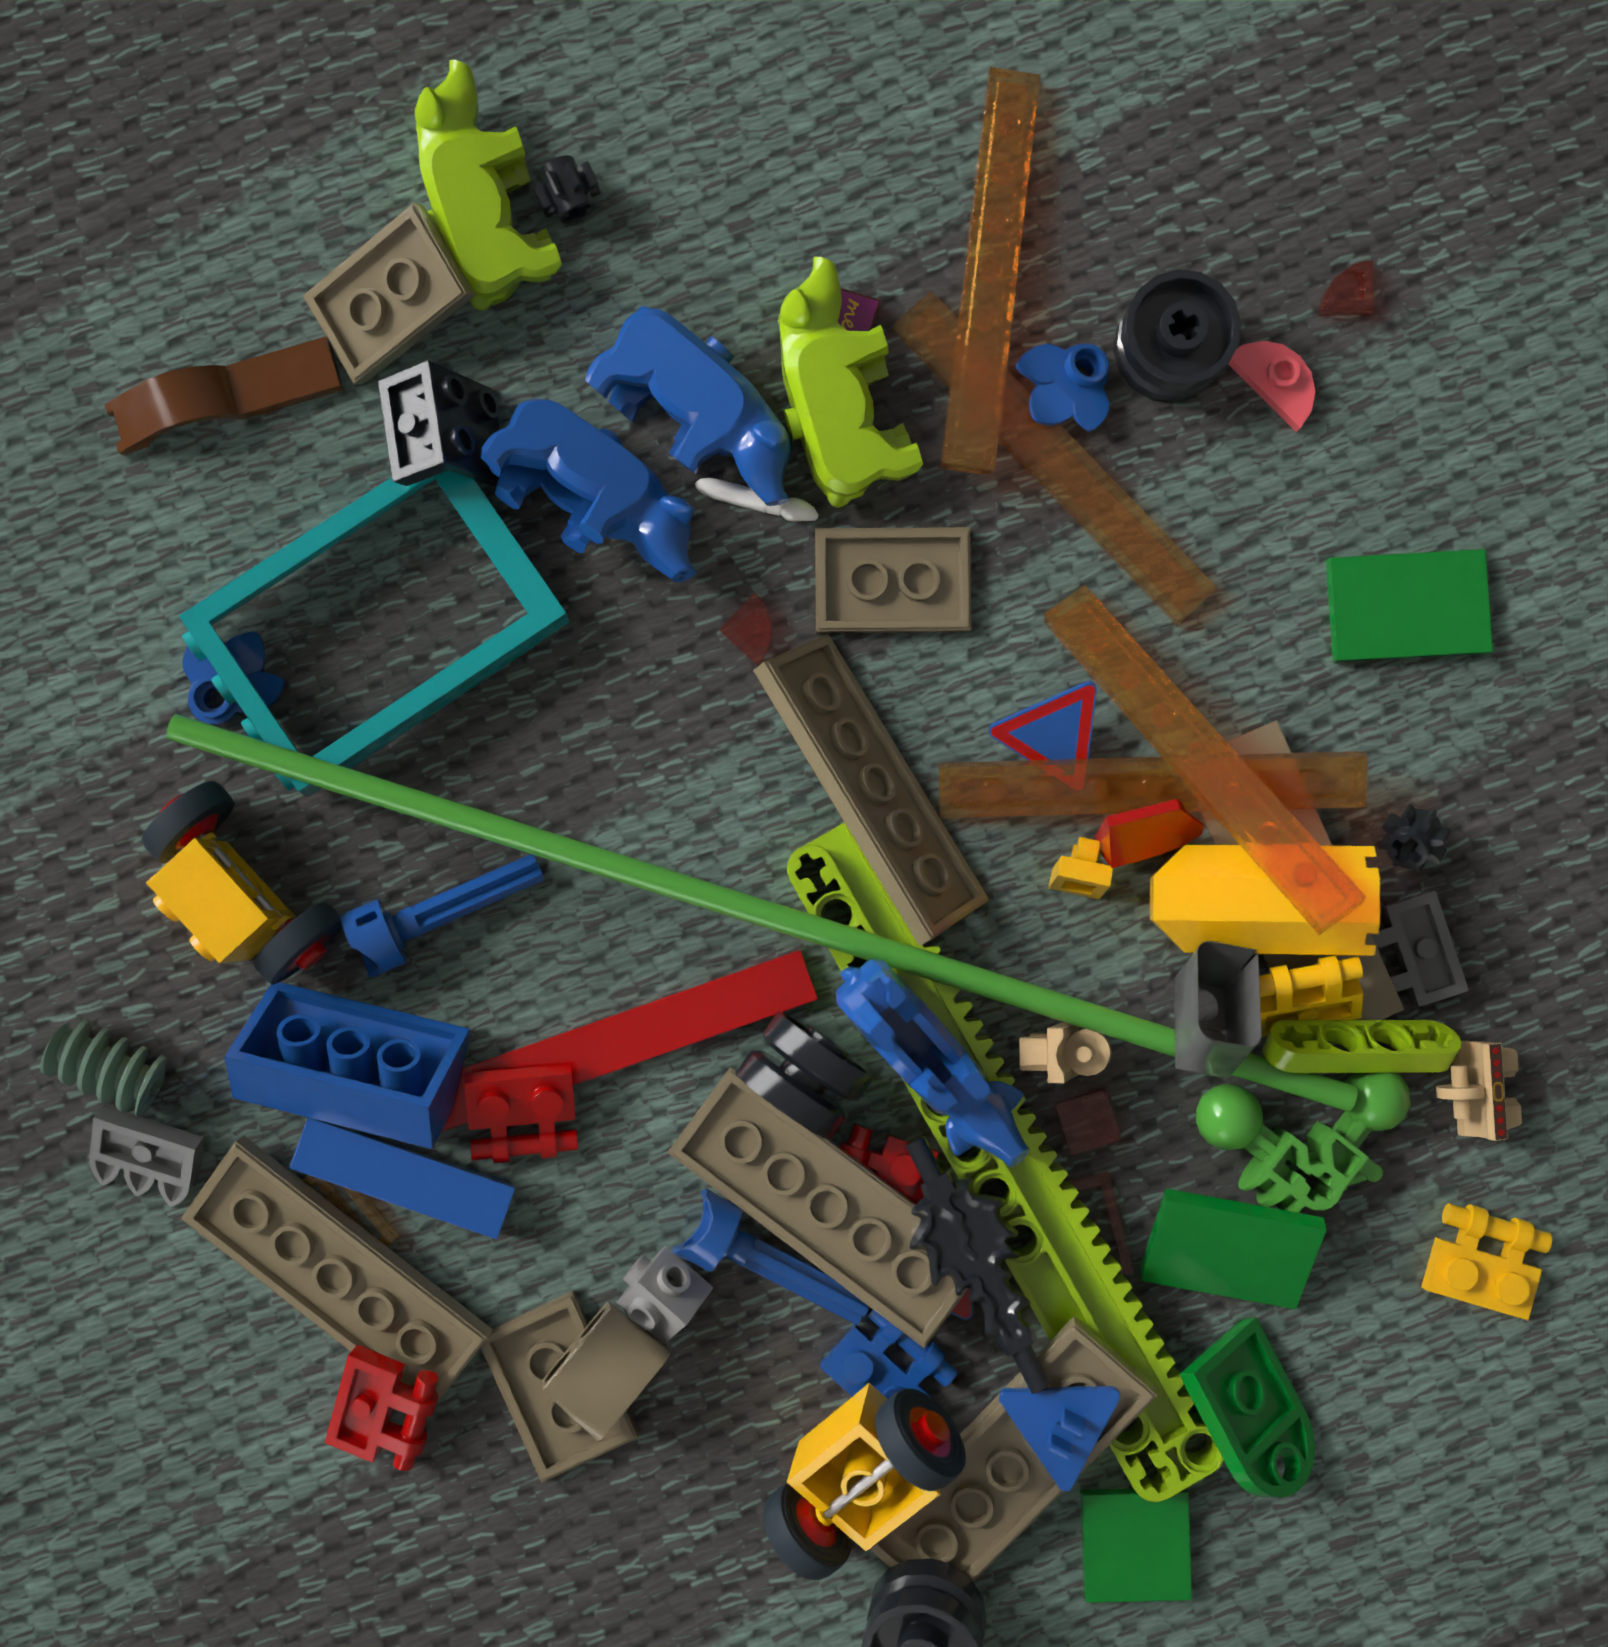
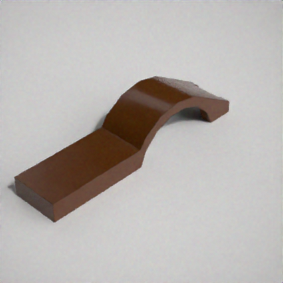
M325 336L226 366H192L165 372L144 380L105 403V408L108 415L115 416L121 441L117 442L116 446L118 453L124 455L150 447L151 442L159 435L182 425L210 419L234 418L243 420L344 390L331 344Z

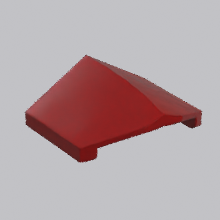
M1174 799L1107 816L1096 833L1094 840L1100 841L1099 853L1111 868L1155 857L1181 847L1201 836L1204 826L1199 819L1185 810L1181 800Z

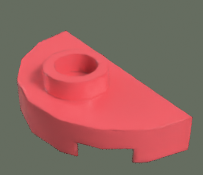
M1258 341L1244 344L1237 348L1228 365L1297 432L1312 412L1315 397L1312 372L1300 355L1279 343Z

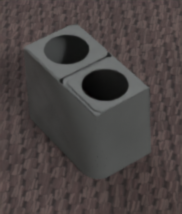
M1206 941L1199 945L1174 978L1175 1069L1229 1078L1260 1042L1261 1010L1258 953L1235 977L1257 951L1256 949ZM1198 988L1211 993L1217 1001L1218 1012L1211 1020H1199ZM1227 1030V1039L1226 1036L1220 1031Z

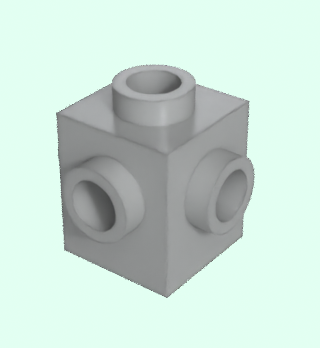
M665 1246L651 1260L643 1254L634 1263L622 1279L629 1286L616 1303L628 1313L629 1318L634 1324L649 1331L664 1345L688 1324L713 1287L693 1270L687 1260L674 1255L673 1251Z

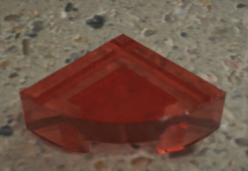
M1373 260L1353 264L1333 279L1321 298L1319 316H1370L1374 312Z
M754 593L720 629V633L757 667L762 663L771 641V620L764 602Z

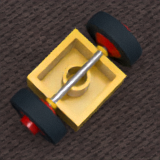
M216 781L202 783L168 802L142 835L141 842L145 849L160 863H167L146 882L157 895L153 899L155 905L167 918L174 922L180 920L193 934L189 939L190 943L208 961L213 962L215 959L218 963L251 960L258 953L253 961V965L261 976L272 985L287 979L300 969L303 972L308 970L327 953L328 950L325 947L342 929L341 916L330 904L321 902L296 917L227 841L215 840L217 837L214 832L230 815L235 802L230 794Z
M868 1383L799 1440L787 1482L775 1490L766 1501L763 1511L764 1526L768 1539L779 1558L799 1576L809 1580H822L832 1575L845 1564L851 1554L852 1540L863 1550H869L940 1495V1489L955 1480L963 1471L966 1453L957 1427L947 1412L933 1398L919 1390L912 1388L902 1389L887 1399L873 1385Z

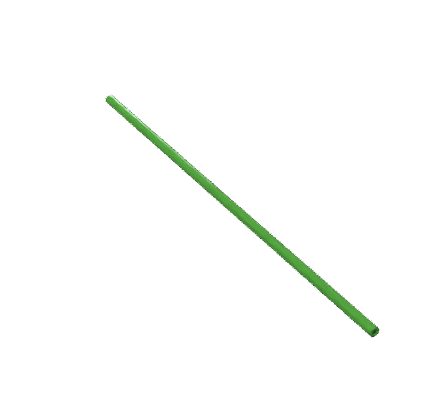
M175 714L167 728V739L865 960H884L891 968L1175 1057V1029L182 715ZM1252 1053L1232 1073L1233 1076L1348 1112L1353 1109L1358 1095V1089L1354 1085L1316 1073L1284 1072L1271 1065L1265 1057Z

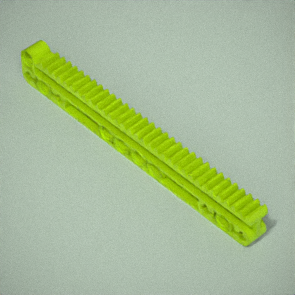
M845 822L804 846L799 847L791 854L787 863V873L790 882L809 914L821 917V910L828 901L840 899L846 902L851 910V919L847 926L857 929L861 925L866 932L932 953H940L941 949L937 945H918ZM807 854L812 860L821 858L824 861L825 867L819 871V874L825 886L832 879H835L840 888L838 891L824 894L814 905L810 903L807 897V893L817 891L814 884L809 878L799 880L795 873L801 868L799 858ZM828 948L841 972L848 968V963L854 959V956ZM892 968L964 1047L986 1074L987 1082L1000 1081L1012 1086L1015 1082L1012 1075L1008 1072L996 1073L1004 1064L1002 1057L997 1053L985 1055L994 1044L992 1039L987 1035L975 1037L983 1026L981 1020L976 1017L964 1019L973 1007L971 1002L966 999L954 1001L955 996L961 989ZM902 1078L958 1179L972 1178L974 1180V1193H979L982 1183L987 1179L999 1178L1003 1180L1006 1187L1002 1197L1005 1205L1000 1209L1001 1218L1012 1227L1026 1225L1031 1228L1032 1232L1029 1242L1024 1247L1014 1248L1021 1254V1257L1006 1259L1005 1262L1023 1294L1029 1299L1030 1306L1049 1340L1051 1341L1076 1316L1157 1387L1158 1396L1135 1418L1133 1426L1128 1431L1121 1432L1109 1444L1134 1490L1147 1501L1160 1502L1215 1472L1224 1460L1200 1414L1188 1413L1194 1402L1179 1376L1180 1372L1174 1366L1173 1358L1163 1347V1340L1152 1328V1321L1141 1309L1143 1307L1142 1303L1130 1291L1132 1288L1130 1282L1121 1272L1118 1273L1121 1270V1266L1111 1254H1108L1111 1250L1109 1245L1101 1236H1096L1100 1229L1091 1218H1085L1089 1213L1088 1208L1080 1199L1074 1200L1079 1194L1077 1189L1070 1181L1063 1182L1068 1175L1067 1171L1059 1163L1051 1164L1057 1157V1154L1049 1145H1041L1047 1138L1046 1134L1038 1126L1030 1127L1036 1119L1034 1113L1028 1108L1019 1109L1026 1100L1023 1096L1015 1106L1012 1114L1016 1126L1030 1152L1021 1163L1014 1167H1009L1001 1159L980 1148L968 1157L954 1155L946 1134V1121L949 1116L936 1113L928 1108L926 1102ZM1197 1433L1207 1434L1206 1444L1201 1450L1196 1452L1185 1451V1444L1192 1435ZM1143 1449L1147 1452L1158 1472L1150 1478L1135 1454Z

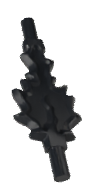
M925 1136L908 1143L905 1146L924 1182L920 1185L924 1197L911 1211L912 1215L919 1217L921 1221L910 1241L909 1248L911 1250L927 1251L931 1283L935 1287L938 1286L943 1278L949 1276L954 1281L956 1295L960 1296L964 1289H970V1302L978 1301L985 1313L986 1336L998 1337L999 1345L1007 1356L1013 1357L1031 1394L1044 1390L1051 1383L1031 1346L1034 1344L1031 1335V1325L1021 1318L1020 1312L1023 1308L1030 1305V1301L1025 1295L1012 1288L1008 1282L1012 1273L1001 1265V1262L1006 1259L1021 1257V1254L1007 1242L1008 1239L1017 1237L1018 1231L1001 1218L1000 1209L1005 1205L1004 1199L974 1193V1180L972 1178L960 1179L954 1182L949 1171L943 1172Z

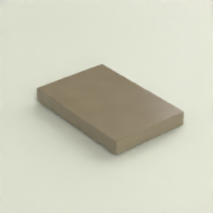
M417 203L411 204L303 295L352 382L359 385L371 380L476 296L424 205Z
M970 527L815 528L816 633L971 632Z
M574 1290L492 1327L493 1332L481 1346L541 1483L635 1440L639 1436V1432L627 1409L608 1434L598 1442L542 1390L541 1382L589 1324Z

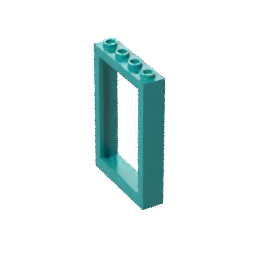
M448 470L412 485L404 486L393 482L391 477L179 615V618L188 629L182 635L184 642L199 661L207 658L218 674L211 678V680L228 704L231 705L237 701L248 718L243 720L241 724L249 737L299 752L213 625L395 507L433 480L437 481L528 614L313 757L352 769L569 623L566 612L474 479ZM274 773L289 792L296 788L298 792L310 797L322 789Z

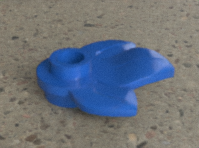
M1046 343L1028 350L1018 360L1016 369L1036 385L1031 392L1029 411L1034 422L1044 426H1055L1064 423L1073 416L1083 429L1092 432L1106 418L1109 410V401L1103 386L1108 378L1109 363L1105 353L1096 345L1083 343L1064 350L1058 346ZM1076 366L1083 367L1087 371L1088 376L1080 373Z
M251 631L233 637L225 643L264 702L270 707L282 694L285 680L274 674L263 672L265 649L259 633ZM187 646L182 663L183 670L192 684L188 692V705L192 714L200 721L211 725L227 723L237 713L245 714L237 701L230 705L224 699L223 704L218 708L212 709L209 706L208 696L212 691L217 690L211 678L218 673L207 658L199 661Z

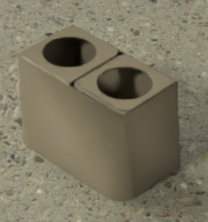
M609 1301L604 1304L576 1338L577 1340L571 1344L541 1382L542 1390L598 1442L608 1434L663 1366L671 1353L666 1344L663 1345L650 1332L634 1324L629 1316Z

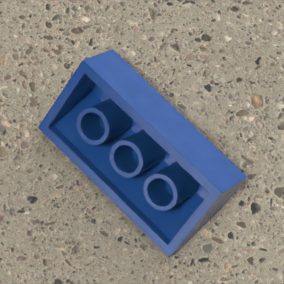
M279 982L269 986L227 1051L224 1059L234 1099L433 1149L454 1106L469 1043L470 1029Z

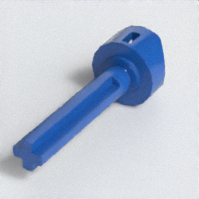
M530 854L423 902L404 908L395 915H392L390 910L386 911L381 901L376 899L344 913L340 917V921L350 947L361 952L369 977H377L407 963L404 948H406L404 940H412L430 930L542 882L545 879L534 855Z
M707 1188L702 1190L700 1194L703 1198V1214L700 1224L690 1238L679 1245L673 1246L672 1251L674 1255L700 1266L707 1272H711L726 1256L734 1263L855 1325H858L861 1318L866 1316L869 1307L825 1272L745 1231L739 1230L742 1209Z

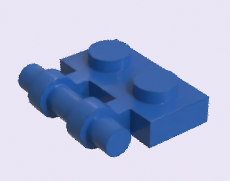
M871 1307L866 1315L880 1327L870 1338L854 1324L820 1362V1368L851 1397L870 1383L887 1399L896 1392L906 1388L919 1390L933 1398L920 1385V1382L931 1374L942 1386L946 1387L958 1373L944 1359L946 1352L935 1342L932 1341L923 1348ZM896 1342L914 1359L906 1370L885 1352L890 1344Z

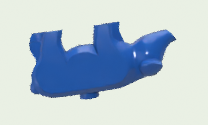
M646 306L640 307L625 320L614 346L598 355L587 371L585 381L605 399L611 392L608 402L632 423L640 407L652 397H655L668 415L681 424L674 437L675 442L668 453L695 475L701 463L716 454L731 456L735 459L744 481L767 506L781 505L790 501L784 490L783 480L788 462L791 460L793 453L791 438L785 426L772 412L752 383L729 364L734 358L733 354L712 336L704 343L667 312L660 309H651Z
M534 398L519 404L509 421L508 427L493 433L482 446L481 459L488 464L492 473L499 477L495 491L497 498L511 508L519 509L524 498L541 486L546 495L557 506L571 513L561 538L578 553H584L592 542L597 545L599 543L603 544L605 538L627 540L635 545L637 551L646 562L674 582H684L696 575V570L689 562L688 542L691 532L690 521L694 508L684 499L670 496L653 470L624 448L620 439L610 430H598L557 402L549 399Z
M869 959L860 968H845L841 972L844 983L836 990V1004L878 1053L936 1113L949 1116L946 1121V1134L954 1155L959 1156L971 1147L976 1146L1001 1159L1009 1167H1014L1021 1163L1027 1157L1030 1149L1016 1126L1012 1110L1023 1098V1092L1000 1081L987 1082L986 1074L923 1000L884 960Z

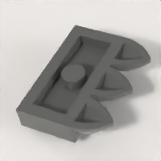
M103 1105L93 1117L89 1164L93 1175L101 1185H106L113 1181L122 1168L126 1183L135 1196H140L147 1192L154 1184L155 1179L158 1180L161 1196L168 1206L173 1207L185 1199L199 1176L204 1137L143 1117L136 1119V1116L133 1114L123 1113Z

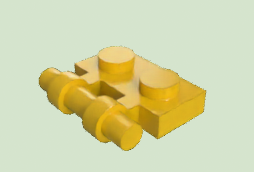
M1333 955L1318 958V964L1289 970L1286 965L1269 968L1268 974L1259 975L1261 1037L1268 1036L1272 1025L1281 1020H1354L1362 1018L1364 993L1359 978H1363V969L1359 957L1337 960V957Z
M1447 1203L1442 1212L1443 1224L1459 1228L1456 1242L1435 1237L1421 1287L1436 1294L1529 1320L1542 1269L1523 1263L1525 1252L1529 1249L1547 1253L1552 1245V1235L1548 1232L1534 1229L1532 1222L1523 1219L1512 1218L1510 1221L1489 1215L1487 1209L1468 1204L1463 1208ZM1484 1235L1504 1241L1501 1256L1477 1249L1479 1239Z

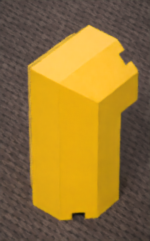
M1184 845L1150 877L1149 919L1185 953H1194L1201 943L1213 941L1256 949L1257 951L1254 954L1375 956L1376 945L1365 943L1366 935L1378 934L1380 926L1378 868H1367L1365 858L1376 857L1375 846Z

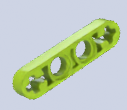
M1281 1020L1272 1025L1262 1051L1264 1057L1271 1065L1289 1073H1418L1447 1071L1453 1064L1462 1043L1460 1037L1453 1029L1445 1024L1431 1020ZM1327 1041L1338 1043L1344 1046L1349 1051H1343L1338 1048H1335ZM1376 1041L1385 1043L1394 1048L1396 1051L1386 1049L1382 1047L1380 1044H1378Z

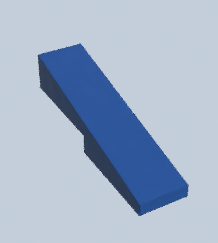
M308 1117L289 1166L290 1169L494 1239H497L515 1190L510 1181L412 1151L410 1147Z

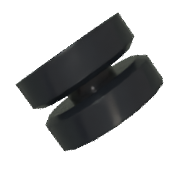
M1177 269L1156 275L1137 291L1115 331L1113 353L1119 373L1134 391L1152 401L1177 403L1196 397L1213 384L1218 375L1228 365L1239 345L1241 319L1236 302L1220 282L1202 272Z
M778 1011L763 1032L766 1042L785 1060L782 1062L765 1051L751 1049L735 1074L754 1092L792 1120L818 1136L831 1140L846 1117L842 1107L824 1090L827 1088L846 1100L858 1101L874 1078L864 1068L849 1058L847 1051L811 1026L807 1028L789 1015Z
M931 1558L908 1559L889 1568L876 1582L861 1647H983L982 1642L986 1627V1611L983 1596L972 1579L951 1564Z

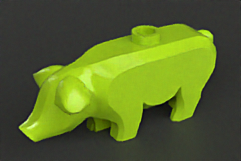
M450 60L449 73L446 79L434 90L433 88L425 87L418 96L414 112L419 147V163L424 187L432 209L427 212L476 295L469 300L471 305L479 311H484L490 306L507 300L516 291L522 280L539 283L551 279V276L556 274L562 267V262L555 243L551 241L547 228L541 230L536 235L535 233L521 235L513 228L511 206L507 194L531 182L524 159L525 151L518 129L515 126L505 132H483L477 128L479 104L473 71L471 67L461 61Z
M815 256L813 257V269L810 276L784 298L778 317L782 375L791 408L784 410V418L791 440L801 439L814 482L823 494L827 496L830 504L840 508L847 505L852 499L861 497L866 489L876 480L898 481L910 477L921 468L923 461L917 443L911 444L909 434L903 423L894 429L879 431L873 426L874 408L868 386L889 376L885 362V356L888 355L889 351L882 326L879 325L870 331H847L838 324L842 296L836 265L831 260Z

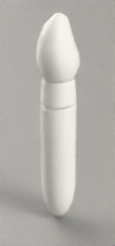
M702 478L695 483L698 491L715 500L763 513L766 512L767 514L781 515L787 521L792 522L816 521L818 519L816 509L808 502L799 498L792 497L789 498L790 501L784 504L767 506L747 486L715 478Z

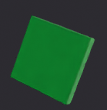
M1134 1488L1080 1490L1083 1597L1086 1603L1192 1600L1189 1493L1186 1489L1160 1502L1145 1500L1138 1495Z

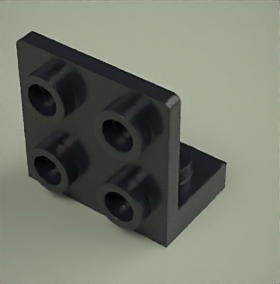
M429 360L378 381L393 482L409 486L450 470L488 485L497 486L499 477L492 473L488 464L481 459L482 446L493 433L500 430L498 421L499 404L492 388Z

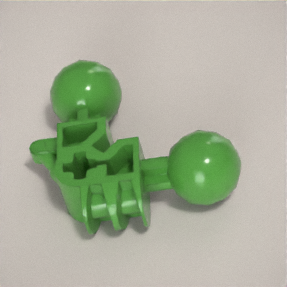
M1352 1073L1347 1077L1345 1083L1354 1085L1358 1089L1357 1100L1353 1109L1350 1112L1345 1111L1332 1128L1316 1121L1306 1135L1308 1147L1279 1126L1272 1131L1263 1124V1113L1259 1100L1250 1090L1238 1084L1218 1085L1203 1094L1196 1108V1123L1201 1136L1208 1144L1220 1150L1244 1148L1254 1156L1243 1170L1238 1186L1242 1191L1258 1187L1256 1200L1261 1206L1270 1207L1278 1203L1277 1209L1297 1213L1304 1206L1312 1210L1323 1211L1332 1208L1339 1201L1343 1191L1347 1190V1186L1366 1180L1376 1182L1382 1178L1383 1170L1381 1166L1371 1161L1358 1148L1371 1131L1392 1129L1406 1118L1411 1106L1408 1085L1399 1073ZM1288 1160L1308 1175H1314L1319 1181L1318 1185L1314 1189L1310 1188L1305 1182L1306 1179L1288 1167L1285 1161Z

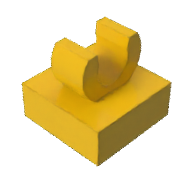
M1079 837L1077 845H1073L1071 857L1061 855L1052 868L1048 889L1099 900L1109 889L1113 868L1109 865L1096 863L1100 841Z

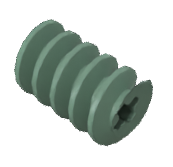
M89 1019L81 1021L75 1029L70 1028L69 1023L62 1025L52 1035L45 1048L40 1063L41 1074L49 1077L58 1074L60 1083L67 1086L77 1083L79 1092L86 1095L96 1092L98 1101L104 1104L116 1101L115 1105L118 1111L129 1113L135 1110L136 1119L142 1117L154 1102L163 1085L168 1057L161 1055L149 1066L146 1064L149 1048L141 1046L130 1057L127 1055L130 1039L122 1037L111 1048L108 1045L112 1030L103 1028L94 1038H91L89 1036L93 1027V1021Z

